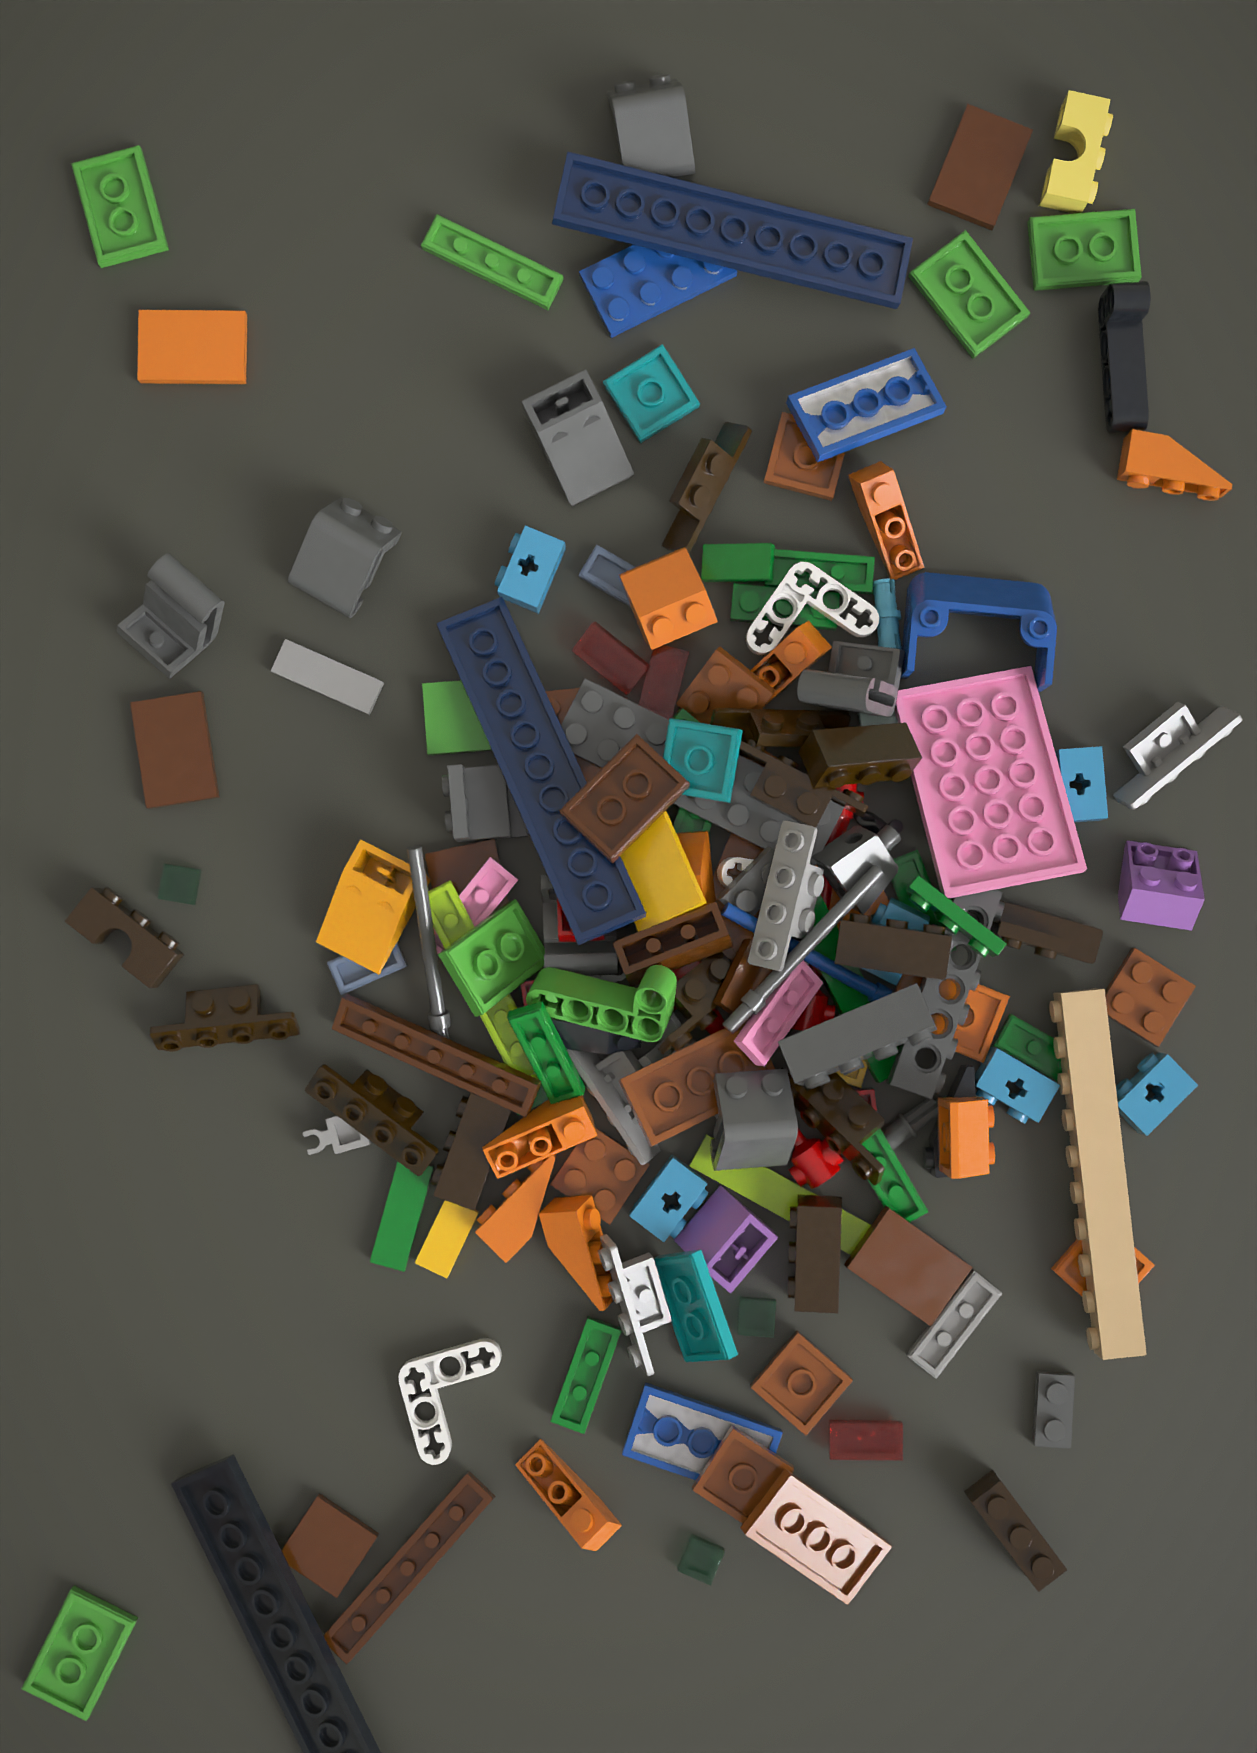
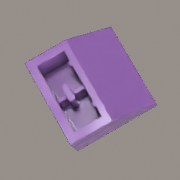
M1126 841L1118 890L1120 920L1192 931L1205 900L1197 851L1154 845L1147 842Z
M719 1185L674 1238V1241L685 1252L701 1249L710 1276L731 1294L777 1240L778 1236L772 1228L722 1185Z

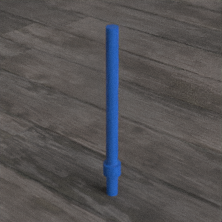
M727 902L721 915L755 933L758 918ZM791 937L788 948L789 953L799 944V941ZM812 950L804 959L806 963L866 995L869 1002L892 994V989L879 982L874 984L842 965L835 964V961L815 950Z

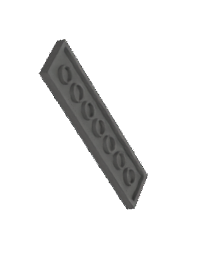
M584 679L561 727L574 755L603 768L636 734L663 758L669 720L594 682ZM741 755L738 756L730 803L681 795L673 803L763 849L769 846L774 851L782 822L800 823L749 797L764 767ZM831 800L816 827L818 831L809 863L814 866L817 862L812 856L823 851L844 809L843 806Z

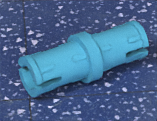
M888 578L873 581L874 607L879 614V624L877 626L878 646L902 650L898 622L901 619V611L897 610L895 580Z

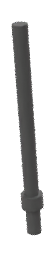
M415 845L408 847L407 852L431 1009L428 1013L429 1028L434 1030V1033L449 1039L448 1028L451 1026L449 1010L445 1009L422 846Z
M872 865L786 956L783 970H773L754 991L750 989L740 999L742 1004L723 1023V1026L728 1031L734 1034L752 1014L757 1015L766 1005L765 1000L879 881L884 875L881 869L876 865Z

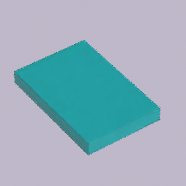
M702 1250L664 1254L654 1257L672 1319L671 1323L685 1362L729 1360L737 1356L738 1352Z

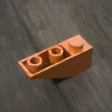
M1132 429L1123 439L1117 480L1127 481V486L1140 489L1148 488L1149 485L1162 487V492L1174 495L1183 494L1185 491L1196 493L1197 498L1208 501L1218 500L1232 490V483L1168 435Z
M879 461L849 474L858 507L890 580L899 579L925 568L894 470L882 461Z
M810 621L798 626L751 669L753 673L776 690L766 705L799 678L804 669H809L832 648Z
M583 1095L554 1104L547 1100L482 1147L496 1178L499 1179L597 1136L592 1114Z
M557 1154L529 1165L527 1169L531 1174L522 1183L516 1178L502 1193L506 1199L497 1208L491 1204L476 1219L481 1225L476 1229L475 1233L505 1263L533 1235Z
M592 1195L556 1197L538 1213L547 1245L599 1311H605L613 1301L608 1287V1283L613 1280L610 1270L605 1271L598 1254V1250L603 1249L600 1236H603L600 1225V1213L595 1208Z
M542 1439L515 1464L581 1548L597 1551L622 1526L593 1490Z

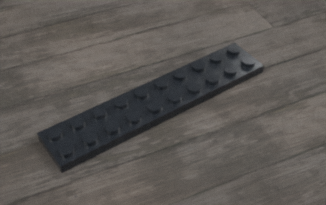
M232 1454L175 1480L171 1485L302 1752L381 1753L235 1455Z

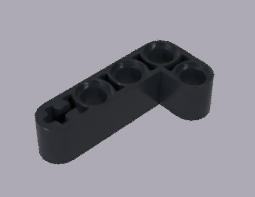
M1147 281L1110 283L1099 299L1098 324L1105 422L1108 433L1130 432L1132 429L1145 431L1148 426L1149 407L1142 320L1149 312L1151 301L1150 286Z

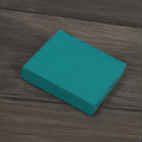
M663 344L603 381L604 388L640 444L700 407V402Z
M669 718L663 759L690 783V787L682 795L731 802L743 730Z

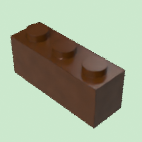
M716 902L613 942L623 972L631 987L640 984L646 970L650 966L662 965L674 971L733 947Z

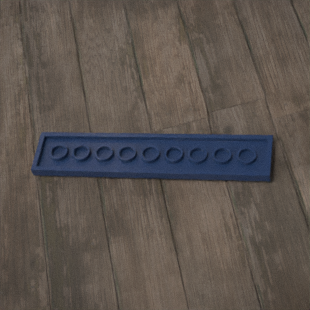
M567 152L552 225L893 309H898L901 304L913 242L911 237L572 152Z
M503 597L436 623L577 945L586 943L646 917L644 907L621 857L612 864L560 815L559 810L587 782Z

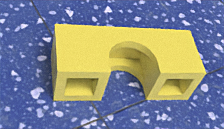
M1071 90L1068 91L1060 108L1054 139L1070 143L1076 149L1078 159L1073 161L1053 159L1046 172L1039 206L1075 214L1082 213L1087 203L1093 204L1098 189V182L1093 181L1095 169H1101L1106 148L1100 147L1102 137L1108 135L1113 119V114L1108 113L1111 99Z

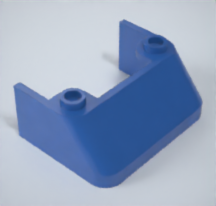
M929 572L918 574L912 579L907 588L902 650L905 651L900 679H907L914 672L917 636L934 637L939 635L947 626L949 613L1019 619V633L1022 640L1027 645L1037 648L1034 678L1038 692L1052 685L1057 625L1051 597L1044 586L1032 582Z

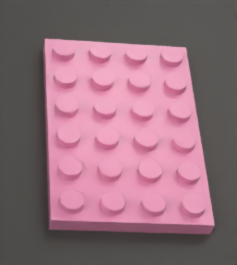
M1031 666L898 690L894 710L897 723H907L922 756V759L912 771L911 778L940 891L949 899L1082 873L1087 869Z

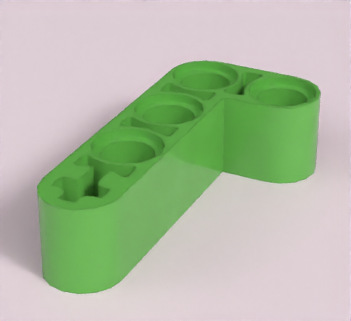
M662 965L650 966L646 970L638 988L547 967L539 971L527 993L526 1002L527 1005L543 1001L551 1018L646 1042H656L662 1038L674 1011L677 980L673 971Z

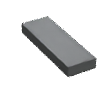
M287 639L284 640L271 669V672L367 715L371 714L384 685L383 681Z
M971 1269L933 1325L926 1327L906 1355L937 1379L1002 1295V1292Z

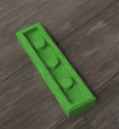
M436 214L421 244L422 250L546 310H549L564 280L562 274Z

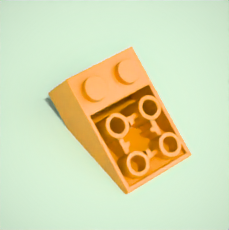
M360 839L341 874L316 943L379 975L416 908L409 864ZM426 875L427 886H428V884L430 883L431 880H430L429 877Z

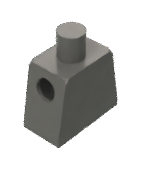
M888 824L877 834L858 825L826 845L823 851L816 853L812 858L817 862L816 865L819 868L824 869L823 875L840 899L872 865H876L881 869L884 875L852 908L864 914L898 873V866L889 854V851L902 839L898 832Z

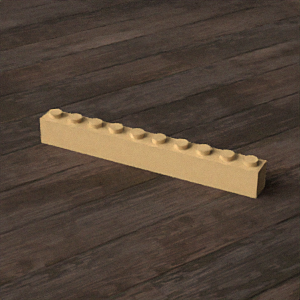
M1093 988L1053 993L1054 1001H1050L1049 1009L1052 1022H1057L1058 1037H1054V1052L1057 1059L1061 1058L1062 1073H1058V1084L1060 1085V1094L1065 1095L1066 1109L1062 1110V1123L1064 1130L1069 1131L1071 1145L1066 1146V1158L1068 1166L1070 1168L1073 1167L1075 1182H1070V1194L1073 1204L1078 1205L1079 1218L1074 1219V1229L1077 1240H1082L1083 1254L1078 1256V1265L1081 1276L1086 1277L1087 1291L1082 1293L1084 1310L1086 1313H1090L1091 1327L1086 1330L1087 1342L1090 1350H1094V1353L1102 1360L1145 1356L1147 1353L1105 989Z

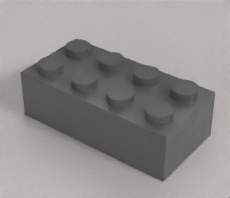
M916 983L778 1041V1044L795 1084L806 1085V1088L813 1089L830 1082L829 1074L840 1070L841 1074L847 1075L863 1068L864 1064L862 1061L875 1056L880 1061L899 1053L897 1046L906 1042H910L912 1047L933 1039L931 1032L938 1029L922 992Z

